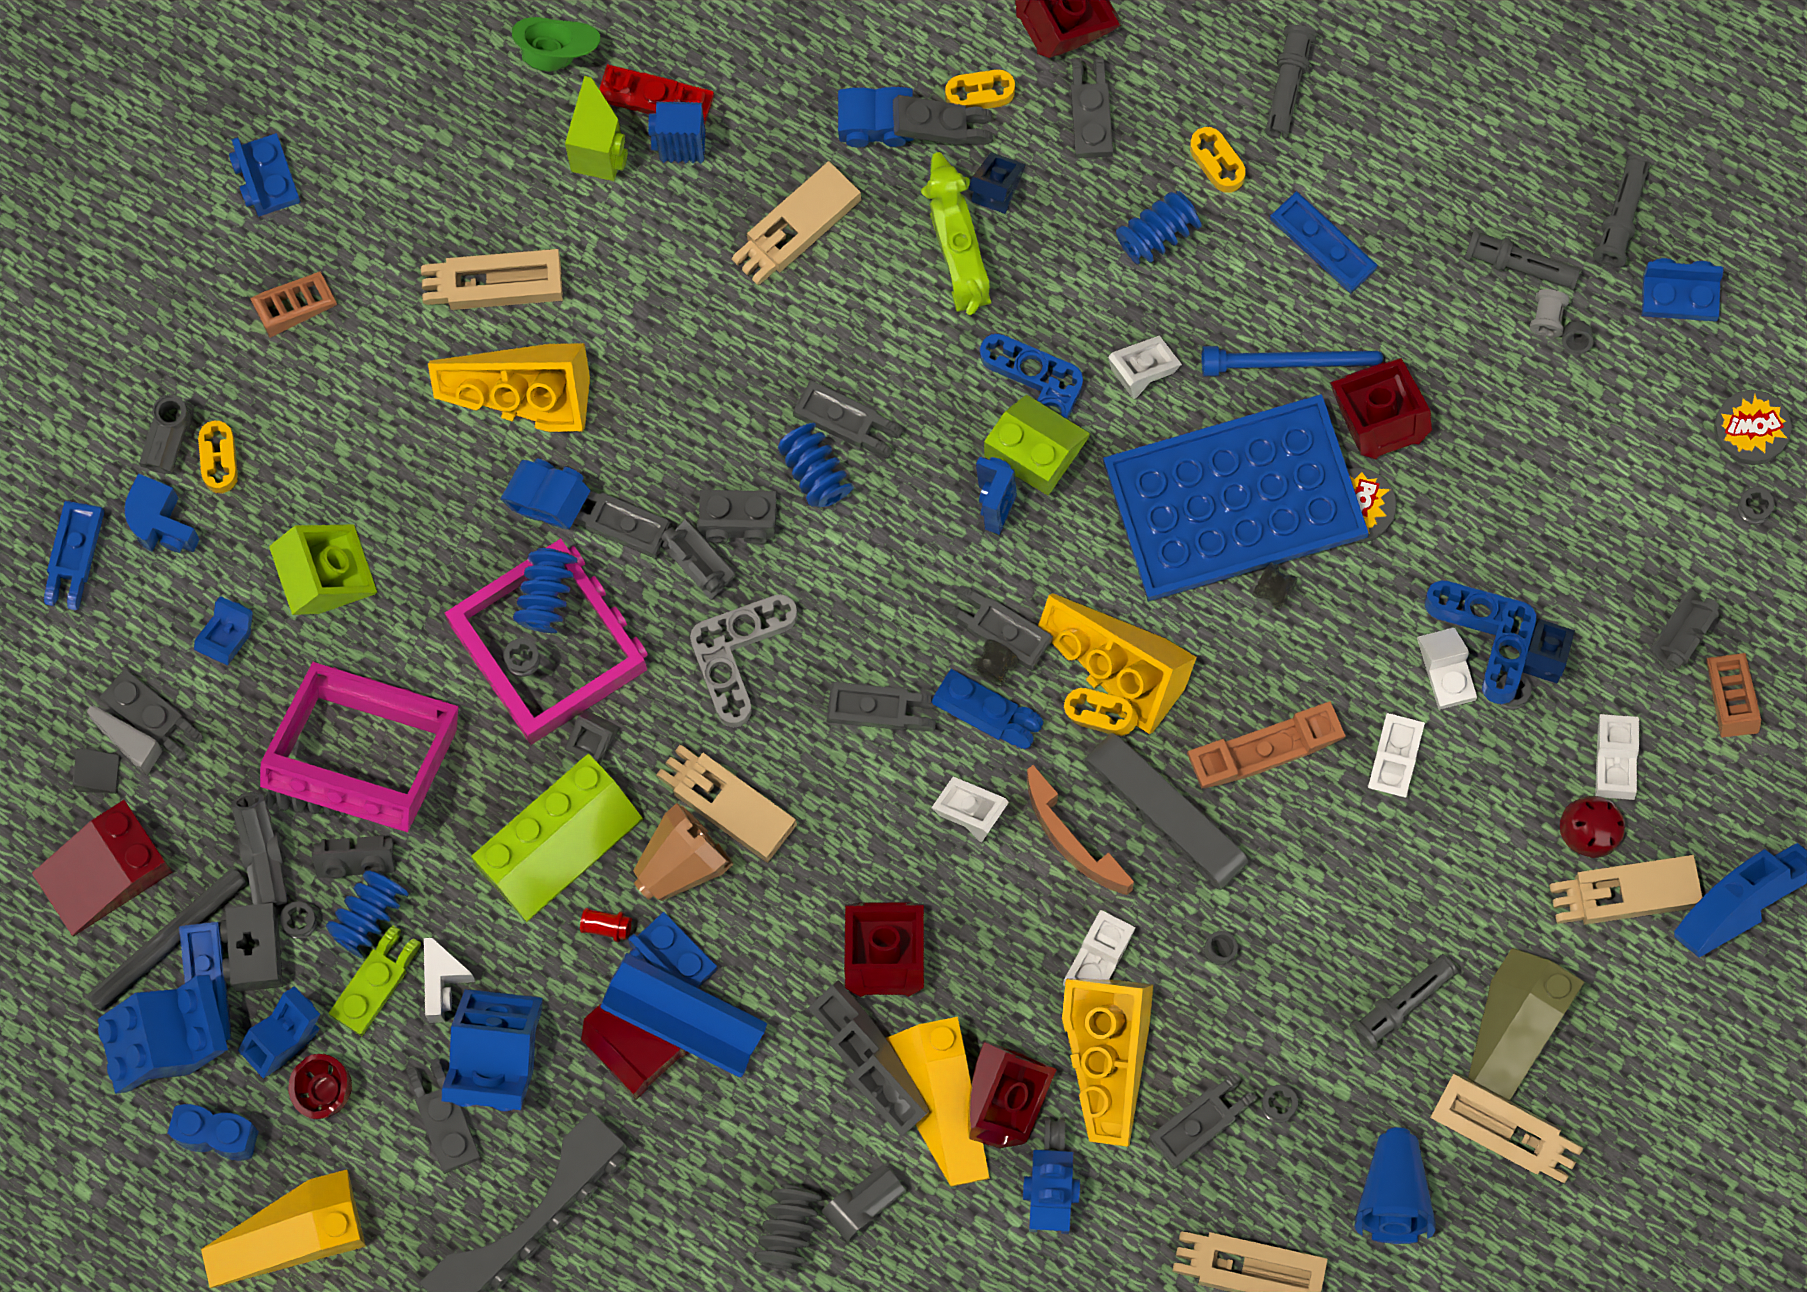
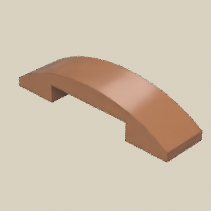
M1329 701L1295 713L1292 719L1226 742L1224 739L1195 748L1188 751L1187 755L1202 789L1244 779L1307 756L1344 739L1345 734L1332 703Z
M1034 765L1027 769V786L1031 804L1041 827L1056 849L1077 870L1096 883L1125 895L1133 891L1134 881L1110 853H1107L1096 862L1056 816L1051 808L1058 802V793Z

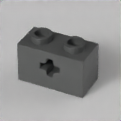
M264 903L225 908L226 920L220 921L221 940L223 944L228 943L229 958H224L222 962L225 982H230L236 992L283 987L278 911L274 904ZM254 940L258 947L252 949V955H247L243 949L248 948L249 941Z

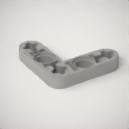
M774 595L701 621L691 631L692 649L720 721L726 726L734 728L744 725L750 719L752 712L750 699L731 651L783 633L795 625L798 617L796 604L786 595ZM776 605H781L783 610L790 609L786 613L785 621L780 622L777 617H772L766 620L768 628L761 629L760 618L756 612L762 610L763 617L765 618L774 614V607ZM744 617L751 619L755 624L753 632L747 636L735 633L733 625L736 620ZM726 623L728 635L732 641L725 642V636L722 635L714 639V646L707 648L705 643H697L702 640V633L704 631H709L711 636L722 633L720 625ZM717 665H725L731 669L732 676L726 683H715L710 678L711 670ZM735 686L739 687V690H732L735 703L737 705L744 704V707L740 708V716L733 717L731 712H723L728 709V702L723 692H728ZM716 693H723L719 697L716 696Z

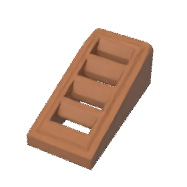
M321 272L264 291L250 298L270 338L337 305ZM315 285L322 300L315 302L308 288ZM302 292L308 305L301 307L295 294ZM287 298L294 309L289 312L286 311L282 303ZM275 305L280 315L272 317L268 308Z
M1740 653L1707 658L1706 662L1721 738L1757 734L1760 730L1761 716L1746 654ZM1735 669L1740 671L1739 675L1720 677L1718 672ZM1742 684L1743 687L1741 689L1723 691L1722 689L1723 686ZM1745 700L1746 703L1726 706L1727 701Z

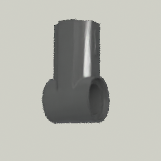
M167 394L157 399L153 405L152 414L154 418L139 462L141 467L162 474L173 473L185 432L189 430L192 424L191 413L184 401L176 395ZM169 410H181V415L176 421L171 423L164 421V416Z
M883 1164L852 1190L847 1189L836 1196L824 1207L822 1213L844 1240L849 1243L859 1236L856 1233L860 1229L865 1231L874 1222V1217L904 1194L905 1189L892 1171Z

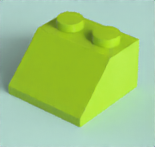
M584 76L565 141L570 169L574 173L614 181L617 170L623 171L627 161L628 149L624 148L625 134H621L618 118L592 77Z
M1026 394L1003 413L984 441V456L987 459L995 457L1007 462L1011 469H1014L1016 477L1049 496L1090 437V433Z
M354 524L295 525L269 546L292 615L320 614L378 593Z

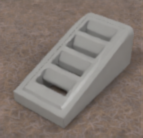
M90 705L87 713L93 723L142 773L148 775L162 753V748L158 742L98 707Z

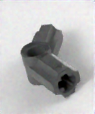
M254 791L241 794L237 799L231 801V807L239 833L238 845L244 870L248 872L253 905L273 903L276 909L281 908L289 903L282 870L284 854L280 853L279 849L282 847L279 832L277 829H273L265 795L257 794Z

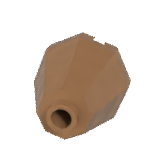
M676 803L663 816L633 871L638 879L634 884L648 900L655 896L658 900L663 901L724 874L734 864L721 845L718 843L716 846L715 842L707 834L709 831L684 806Z

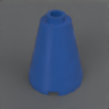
M1390 1128L1386 1133L1378 1137L1355 1216L1354 1227L1357 1233L1363 1236V1229L1372 1233V1240L1392 1244L1418 1242V1235L1427 1232L1428 1239L1433 1236L1436 1229L1419 1141L1416 1136L1410 1134V1131L1405 1128Z

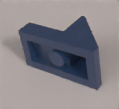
M991 152L972 176L968 189L973 191L971 202L1006 214L1026 164Z
M1538 619L1531 638L1523 673L1558 683L1567 664L1575 630Z

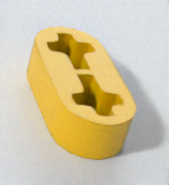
M1004 70L957 75L948 81L945 88L947 103L966 105V108L975 106L986 109L1001 107L1011 102L1015 95L1013 76ZM1000 81L1002 87H1006L1002 95H996V91L992 89L994 82ZM957 87H964L966 92H970L967 94L966 100H960L958 95H953L957 93Z
M1203 127L1194 132L1190 142V152L1194 160L1219 191L1225 193L1237 191L1243 185L1245 179V166L1217 129ZM1202 139L1206 142H1215L1213 146L1215 157L1207 148L1199 149ZM1220 163L1228 171L1236 170L1235 180L1231 181L1228 177L1220 178L1222 175Z
M216 420L210 421L202 426L199 431L201 475L210 491L225 493L234 488L238 478L235 438L231 428L226 423ZM220 431L222 437H226V439L220 440V452L215 453L212 442L207 441V439L213 438V432ZM221 461L224 471L229 474L223 476V482L217 483L215 478L210 477V475L216 474V462Z
M1078 688L1070 692L1064 702L1065 713L1075 724L1085 728L1123 736L1129 734L1137 724L1138 716L1136 710L1122 697L1087 688ZM1087 699V702L1096 711L1083 710L1080 715L1075 707L1077 704L1083 705ZM1122 708V711L1127 716L1125 720L1118 719L1115 725V722L1105 714L1106 712L1118 714Z

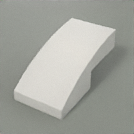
M1389 713L1386 714L1368 788L1406 798L1424 722Z
M1600 714L1597 738L1595 796L1635 799L1637 793L1639 717Z
M1100 910L1063 981V985L1065 986L1067 978L1110 980L1136 927Z

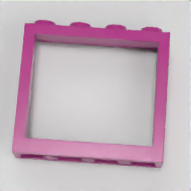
M561 538L546 548L566 552L578 559L575 564H565V568L574 573L572 579L627 658L534 718L467 620L521 586V583L524 581H528L524 576V570L528 566H533L528 562V559L444 612L448 624L530 745L647 671L644 658L648 656V653L636 636L632 639L628 637L623 629L627 626V623L616 606L609 609L602 599L606 592L595 576L587 577L581 568L585 565L582 556L575 546L567 548Z
M312 662L261 761L260 787L409 832L457 731L458 706L443 702V700H436L413 693L408 689L377 682L372 678L361 677L341 671L335 667L332 668ZM318 698L436 734L408 794L288 758Z

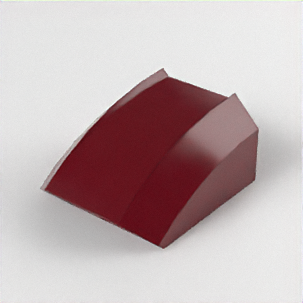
M1015 0L1016 17L1021 20L1037 48V54L1048 58L1079 48L1122 26L1120 17L1110 0Z
M1402 358L1382 362L1381 364L1353 372L1330 382L1345 423L1360 454L1363 456L1377 459L1381 455L1412 444L1419 445L1432 431L1430 408Z
M859 902L845 905L844 975L845 988L860 997L864 995H906L909 997L924 988V904L912 902Z
M600 1005L589 1013L583 1021L581 1041L635 1100L648 1090V1086L680 1057L683 1058L689 1053L603 1010Z
M984 1040L971 1083L968 1109L969 1139L996 1148L1025 1144L1050 1087L1056 1068L1016 1050Z

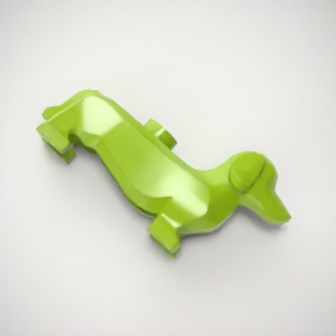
M936 152L931 158L930 180L921 189V193L928 199H932L929 204L931 209L930 216L941 252L950 272L953 288L951 293L956 312L966 310V313L971 316L977 311L979 306L991 304L989 296V279L981 259L971 215L965 197L960 193L968 189L970 179L963 177L962 173H958L956 168L951 166L941 152Z

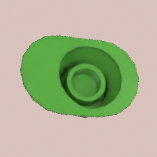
M530 17L518 21L512 28V38L515 44L521 48L523 61L540 71L550 72L564 68L571 64L575 57L589 54L600 44V34L597 29L580 22Z

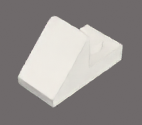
M1160 335L1112 352L1108 357L1112 372L1133 399L1137 398L1150 382L1175 373L1182 365Z
M1450 628L1417 637L1438 709L1476 701V691L1466 662L1469 651L1456 629Z
M952 777L931 808L939 816L966 827L978 841L982 842L1009 802L1004 797Z
M424 938L425 1016L429 1023L445 1022V1011H452L451 987H445L444 984L476 981L472 973L433 938Z

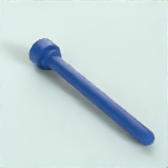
M1202 346L1201 360L1203 376H1219V372H1226L1227 368L1374 366L1381 364L1384 356L1380 351L1226 353V350H1219L1218 346Z

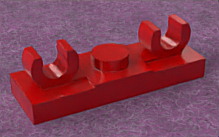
M609 64L606 66L599 88L608 104L645 114L656 113L657 102L702 103L704 123H706L714 97V91Z

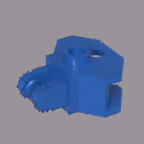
M1033 1150L1032 1177L1024 1176L1023 1200L1031 1201L1029 1232L1053 1230L1061 1231V1234H1069L1071 1203H1079L1080 1179H1072L1073 1152Z

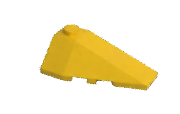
M585 343L544 344L430 360L428 363L435 399L476 411L482 406L502 411L501 418L509 421H514L515 416L536 421L534 428L546 432L583 431L585 429L590 384Z
M1054 593L1048 595L1038 624L1039 628L1053 636L1051 643L1067 660L1077 659L1090 673L1086 681L1094 689L1101 685L1108 694L1126 699L1137 712L1138 720L1136 726L1148 734L1155 731L1185 690L1197 658L1166 638ZM1121 708L1118 715L1125 719L1127 715Z
M958 1017L918 1024L887 1037L886 1040L911 1076L929 1109V1112L915 1126L950 1187L990 1179L983 1143L969 1139L968 1109L971 1080Z
M348 1170L307 1180L202 1248L201 1252L209 1287L222 1286L366 1247Z

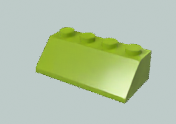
M588 753L478 849L471 858L475 867L517 913L528 922L636 827L643 818L616 782Z

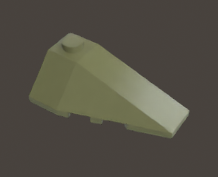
M1512 948L1491 980L1468 1079L1510 1101L1581 989L1584 981L1551 960Z

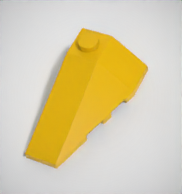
M1066 979L1062 1021L1065 1032L1067 1031L1072 1052L1070 1057L1072 1066L1076 1070L1080 1088L1079 1098L1089 1142L1130 1146L1150 1025L1153 984L1105 979Z

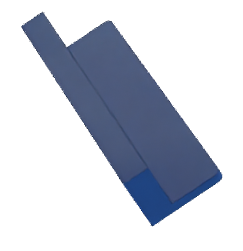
M628 953L625 954L611 978L600 1005L603 1010L737 1077H742L745 1073L750 1056L763 1036L768 1024Z

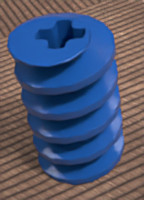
M1176 191V194L1173 192L1167 193L1164 196V202L1157 200L1153 203L1152 210H1143L1140 213V219L1133 217L1128 221V227L1120 226L1116 230V236L1124 251L1135 264L1139 265V258L1141 256L1149 263L1154 261L1151 252L1153 248L1163 255L1166 252L1163 244L1164 240L1173 246L1177 245L1178 241L1175 232L1178 231L1187 238L1190 235L1187 227L1188 223L1196 229L1201 228L1202 225L1192 203L1182 192Z
M809 423L785 435L778 445V451L781 455L786 456L785 463L787 467L793 469V478L801 481L799 488L801 492L808 494L806 497L807 503L812 507H827L847 496L854 489L852 483L840 485V482L847 476V473L844 470L832 471L840 461L838 458L826 460L825 457L832 452L831 445L818 446L825 439V434L823 432L812 434L811 432L815 429L816 423Z
M538 548L537 551L528 554V562L533 566H528L524 570V576L528 581H524L520 586L521 591L525 595L517 598V606L522 609L513 614V619L517 624L534 631L557 633L554 628L550 627V624L563 622V617L555 613L554 608L567 606V603L557 596L558 593H569L571 589L561 583V580L574 577V573L564 567L565 564L577 563L578 559L571 554L551 548Z
M365 871L363 874V878L368 885L356 883L353 889L359 898L353 896L345 898L344 902L349 910L337 909L335 912L340 923L328 921L326 924L328 932L339 945L362 959L364 957L357 948L359 944L370 948L373 945L367 933L372 932L378 935L382 933V930L376 923L377 919L386 922L391 920L385 908L387 906L394 909L401 907L394 897L396 894L409 896V893L398 883L381 873Z

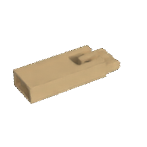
M828 161L747 233L748 242L733 255L732 261L739 265L749 256L751 259L745 263L742 271L746 275H750L757 267H760L761 269L752 278L757 285H760L776 270L779 273L855 207L861 201V192ZM789 224V228L791 230L794 229L798 234L779 250L775 245L781 240L784 241L786 239V234L782 230Z
M558 249L446 258V263L425 264L421 266L422 276H436V278L422 280L423 290H437V292H427L422 295L423 303L426 305L449 303L451 310L563 301L561 261ZM486 274V285L477 286L476 278L471 279L470 282H461V276Z
M679 745L675 752L679 757L685 759L686 762L682 765L676 759L670 757L665 764L677 772L676 775L673 777L667 771L660 769L656 776L674 789V795L768 863L797 826L796 819L706 754L702 753L700 757H697L684 746ZM697 784L704 789V792L709 794L714 785H716L722 791L710 803L692 790V788Z
M1694 855L1582 871L1577 873L1575 880L1556 882L1549 885L1552 894L1567 892L1566 897L1552 900L1555 909L1570 907V912H1562L1555 915L1557 924L1583 920L1584 925L1692 909L1703 898ZM1620 886L1619 892L1622 895L1623 903L1603 906L1596 905V899H1610V888Z
M1456 1072L1452 1075L1430 1117L1537 1175L1539 1171H1542L1563 1183L1567 1181L1569 1176L1564 1171L1555 1168L1557 1163L1559 1162L1570 1169H1573L1576 1164L1575 1160L1562 1154L1566 1148L1570 1152L1580 1155L1584 1148L1560 1135V1127ZM1517 1126L1541 1138L1540 1140L1527 1132L1525 1133L1521 1142L1535 1148L1533 1154L1509 1141Z
M1180 1232L1179 1241L1193 1244L1194 1249L1177 1247L1176 1256L1191 1260L1190 1266L1183 1263H1174L1172 1272L1199 1278L1198 1285L1229 1292H1321L1327 1258L1209 1232L1208 1237ZM1218 1251L1245 1257L1242 1273L1230 1272L1233 1260L1217 1258Z

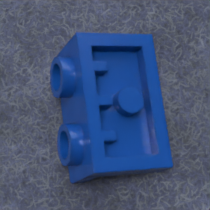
M277 133L242 145L238 137L231 139L235 152L229 153V157L235 174L243 173L246 184L239 187L246 207L254 205L259 217L301 203Z
M1660 258L1653 262H1648L1643 273L1642 316L1718 321L1720 281L1723 277V267L1714 266L1713 263L1708 261L1681 264L1668 258Z
M979 457L976 469L979 488L982 489L979 497V503H982L980 515L984 516L985 530L1000 535L1017 496L1015 472L1007 462L999 458L990 457L987 460Z
M665 912L660 914L638 936L633 934L628 938L632 948L629 952L630 955L696 988H699L718 970L717 966Z

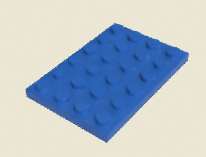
M1322 394L1103 458V464L1148 602L1368 538L1369 532Z

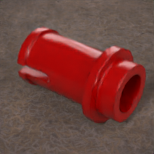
M585 908L580 921V932L612 937L614 942L619 943L621 939L628 940L632 918L625 916V912L622 911L617 915Z

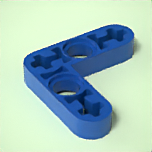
M992 334L983 340L980 347V359L986 368L1041 391L1037 399L1038 402L1046 407H1056L1061 412V416L1066 419L1069 418L1083 386V376L1078 367L1005 335ZM997 345L1003 346V354L1011 358L1014 357V351L1019 352L1015 359L1014 368L1009 367L1010 359L1004 356H998L996 360L991 359V352L988 348L995 349ZM1035 359L1042 365L1041 372L1036 376L1025 375L1020 368L1025 360ZM1048 366L1054 367L1052 375L1063 379L1066 374L1071 375L1072 383L1075 386L1068 385L1066 389H1061L1059 387L1060 381L1049 376V383L1043 382L1047 377Z
M1441 580L1430 585L1425 598L1426 611L1432 617L1495 635L1482 683V692L1493 703L1504 704L1510 702L1516 695L1536 623L1534 609L1525 602L1450 581ZM1440 595L1448 597L1446 605L1438 603ZM1461 599L1465 600L1462 611L1458 610ZM1474 604H1483L1489 608L1491 614L1487 617H1478L1471 612L1470 607ZM1515 616L1522 618L1518 635L1511 633ZM1506 645L1512 646L1518 650L1520 656L1516 659L1504 658L1500 654L1499 648ZM1500 670L1508 672L1504 689L1496 687Z

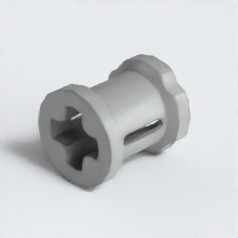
M1552 289L1539 290L1535 297V300L1538 302L1536 316L1531 321L1529 327L1531 332L1553 338L1562 336L1564 327L1561 325L1564 308L1569 304V296Z

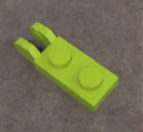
M394 925L381 938L376 950L373 949L328 1013L330 1017L361 1037L407 973L405 969L421 946V942L413 938L404 946L396 963L385 957L392 946L396 944L401 930Z

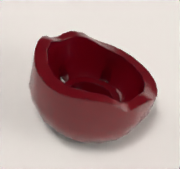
M1586 796L1571 802L1565 808L1560 820V833L1567 846L1578 854L1591 858H1601L1611 854L1621 843L1625 833V820L1621 811L1612 801L1600 796ZM1583 822L1582 826L1579 827L1576 826V823ZM1593 839L1594 841L1591 846H1588V842Z
M326 1054L307 1056L293 1069L288 1085L289 1097L294 1107L301 1114L311 1119H325L341 1111L349 1101L352 1091V1079L348 1069L339 1060ZM330 1066L333 1067V1072H332L331 1075H330ZM311 1072L315 1077L311 1079L308 1077V1073ZM308 1094L309 1097L301 1098V1095Z

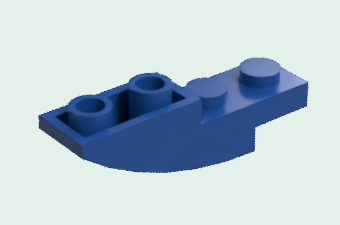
M1796 843L1775 856L1766 849L1754 855L1725 876L1692 908L1674 931V937L1700 958L1762 922L1761 910L1807 884V850Z

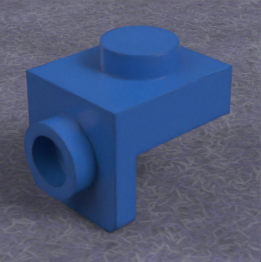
M220 596L215 602L213 617L195 639L194 650L228 666L251 634L253 612L240 603L232 602Z

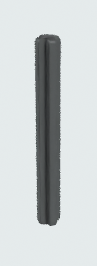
M234 868L228 870L88 994L90 1002L99 1011H104L181 943L179 926L204 923L246 886L243 876Z

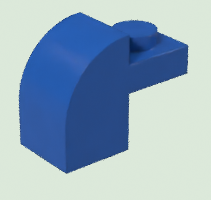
M138 473L125 502L126 521L137 541L151 552H153L159 539H161L159 543L171 551L180 553L183 548L194 552L200 540L194 528L170 519L171 513L179 499L173 487Z
M294 986L282 994L272 1015L248 1030L238 1051L264 1079L284 1066L315 1037L320 1029L316 1022L321 1014L315 1009L313 1003L304 997Z

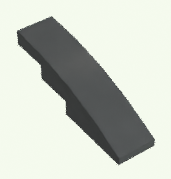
M837 980L808 1009L832 1034L833 1038L828 1044L854 1071L848 1077L850 1081L902 1137L929 1112V1109L889 1042L866 1011L843 984Z

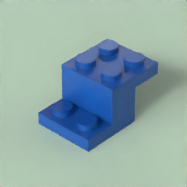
M210 975L195 976L177 989L134 993L98 1018V1034L104 1045L108 1061L107 1072L113 1082L115 1094L129 1092L148 1079L190 1075L228 1050Z
M464 990L451 1025L449 1070L442 1086L443 1102H452L461 1107L472 1105L488 1106L499 1111L521 1110L534 1070L535 1034L542 1013L543 998Z

